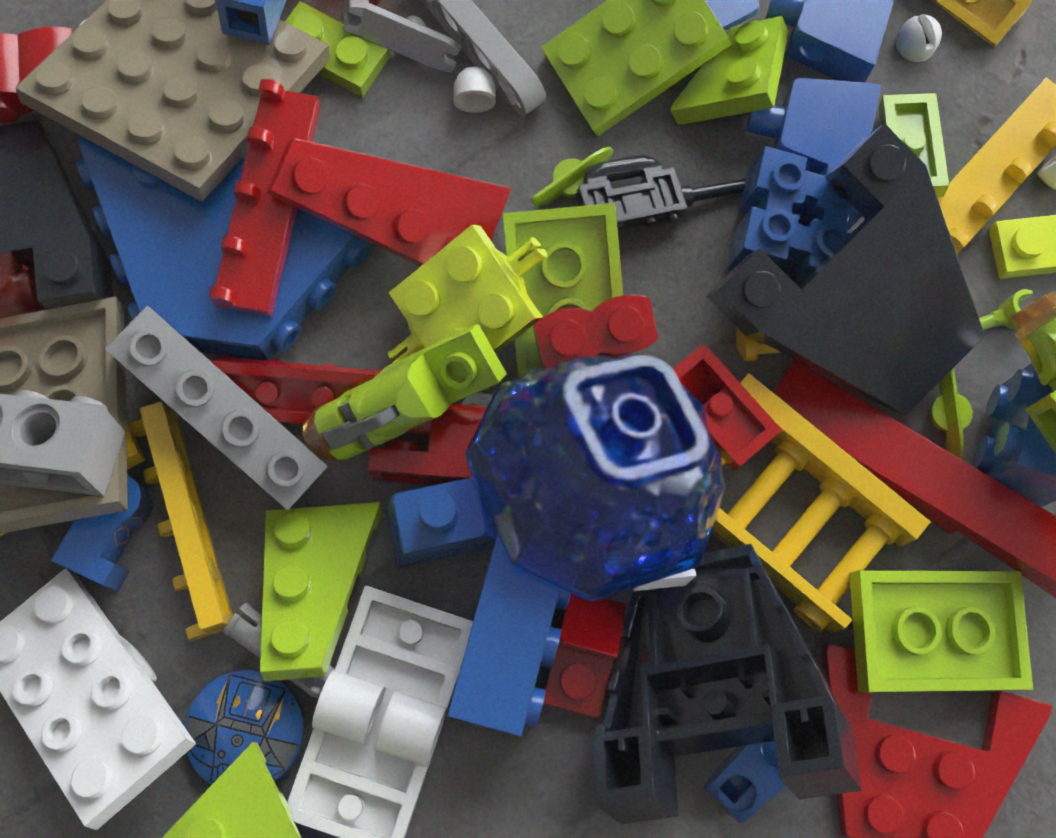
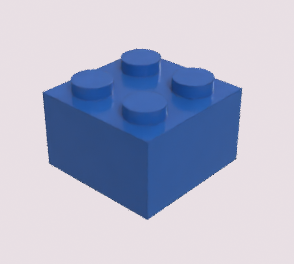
M1031 363L1024 369H1018L1013 377L1001 385H996L993 389L986 407V415L992 417L988 436H984L977 446L973 467L1038 506L1043 507L1056 501V454L1025 409L1054 391L1049 384H1041Z

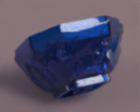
M623 354L616 358L603 355L599 357L585 355L573 361L560 362L556 366L533 369L520 378L502 383L495 390L465 452L469 469L512 565L588 602L699 567L727 487L722 474L721 455L709 435L703 404L680 383L677 375L668 364L649 355L635 356Z

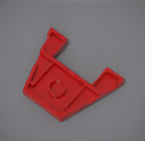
M832 644L823 645L821 656L822 665L826 667L827 683L853 729L862 791L837 794L841 834L852 838H983L1048 721L1053 705L1004 691H992L982 750L869 719L868 714L873 692L858 693L855 651Z

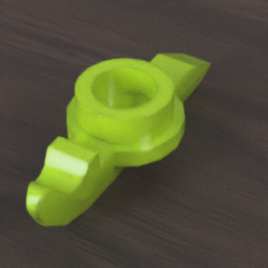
M609 146L589 155L583 161L575 158L561 161L554 169L553 182L529 200L536 208L550 204L561 195L575 198L578 186L583 184L585 172L594 164L608 161L614 150Z
M953 368L939 382L940 396L931 405L930 418L932 424L946 434L945 449L962 460L964 452L963 429L969 426L973 410L969 401L957 393L955 371Z

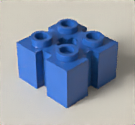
M765 146L746 173V182L738 211L747 214L734 230L726 270L732 271L747 255L761 248L784 273L790 274L789 278L799 286L851 234L847 231L862 217L851 205V202L845 199L824 178L835 165L828 164L820 174L805 170L806 157Z

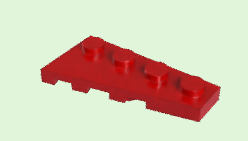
M292 138L286 145L267 194L417 266H422L471 225L481 226L491 241L512 188Z

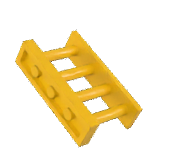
M748 373L740 384L782 429L771 440L777 446L775 448L777 456L728 514H726L701 493L702 489L726 462L710 445L683 477L670 466L663 471L662 475L675 513L683 518H686L689 514L693 516L729 548L751 543L774 586L797 604L793 610L808 626L818 632H822L825 628L830 633L845 629L852 619L839 609L836 604L850 588L849 573L864 571L885 543L889 545L895 543L897 546L902 547L917 540L931 521ZM804 468L821 482L819 488L822 492L774 550L770 551L745 528L795 469L801 471ZM849 505L866 519L864 522L866 530L821 586L816 589L790 566L840 506L847 507Z

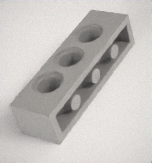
M148 305L105 348L107 352L287 510L328 467Z
M19 390L15 395L0 394V484L104 497L125 430L108 412L106 405L92 398L75 396L71 401L53 400L28 390Z

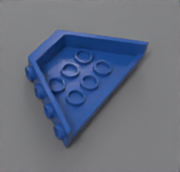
M77 137L83 154V158L76 160L78 171L89 191L95 189L100 201V205L93 207L94 216L103 235L106 238L113 237L118 251L110 254L112 266L123 286L130 284L135 298L134 301L127 303L132 320L148 305L201 353L232 355V357L267 361L269 358L272 359L278 351L281 353L285 352L299 337L302 330L301 323L313 309L319 311L329 303L336 292V282L348 268L354 270L359 267L371 250L372 244L297 208L273 316L268 317L217 307L208 297L211 286L216 284L223 251L220 249L223 236L228 234L236 201L233 192L236 182L241 180L246 158H241L207 198L201 202L92 141Z

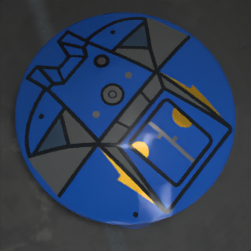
M250 670L235 671L222 675L204 687L190 706L184 726L196 743L187 752L188 758L197 773L211 785L252 742H258L267 761L265 764L274 782H277L295 761L302 744L304 731L301 705L298 698L281 681H264L260 672Z

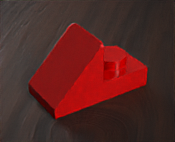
M704 343L659 381L685 434L689 437L698 430L734 471L782 431L778 424Z
M572 590L560 628L562 631L555 659L548 675L543 704L594 718L600 717L613 660L617 658L626 604Z

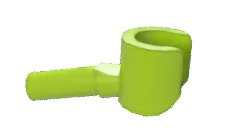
M1022 289L1002 302L998 310L980 317L983 330L1001 325L1011 330H1020L1040 317L1042 314L1041 310L1034 314H1026L1021 311L1018 305L1019 302L1031 296L1033 291Z

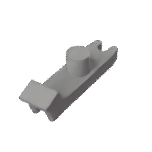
M344 0L340 20H344L345 31L437 70L449 73L454 70L456 62L448 58L445 53L456 56L460 52L462 45L444 34L425 27L424 22L419 17H401L369 3V0Z

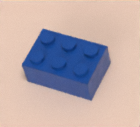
M498 532L447 716L522 736L524 725L537 727L546 690L534 687L540 666L551 669L562 630L550 627L555 609L566 611L577 570L566 567L570 551Z

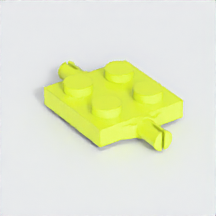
M469 226L389 292L406 318L411 332L410 336L388 351L389 358L396 359L392 363L477 323L495 354L532 327L543 317L527 295L522 275L547 257L546 251L539 249L542 245L535 238L531 237L527 243L508 257L495 248L481 226Z

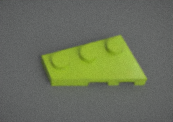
M380 502L292 508L288 510H266L260 673L264 681L326 676L348 613L347 604L357 576L362 574L367 559L366 550L373 530H377L383 514Z
M252 742L162 838H301L291 817L292 812L283 794L279 792L265 764L267 761L258 742Z

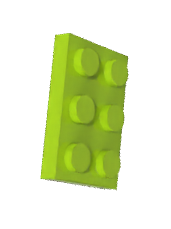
M606 0L541 48L594 133L600 136L728 48L732 43L705 0Z
M615 203L503 213L506 256L509 257L527 243L531 237L535 238L542 245L539 249H544L547 253L545 259L539 261L522 275L527 295L542 317L566 308H582L592 311L604 301L623 295ZM532 327L515 339L519 382H522L527 374L618 373L630 371L629 354L621 356L598 354L592 360L579 366L564 369L546 368L541 366Z
M856 571L849 573L858 693L1033 690L1021 571Z

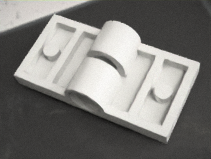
M65 568L0 621V692L84 826L98 830L196 745L193 738L154 685L157 677L151 666L132 644L118 634L80 578L69 569Z
M365 585L336 668L329 674L320 694L312 721V728L314 729L287 801L294 822L339 838H405L455 690L473 621Z

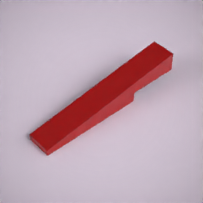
M796 361L793 362L774 389L773 393L936 526L948 534L958 531L1015 571H1021L1022 576L1056 598V516L806 366Z

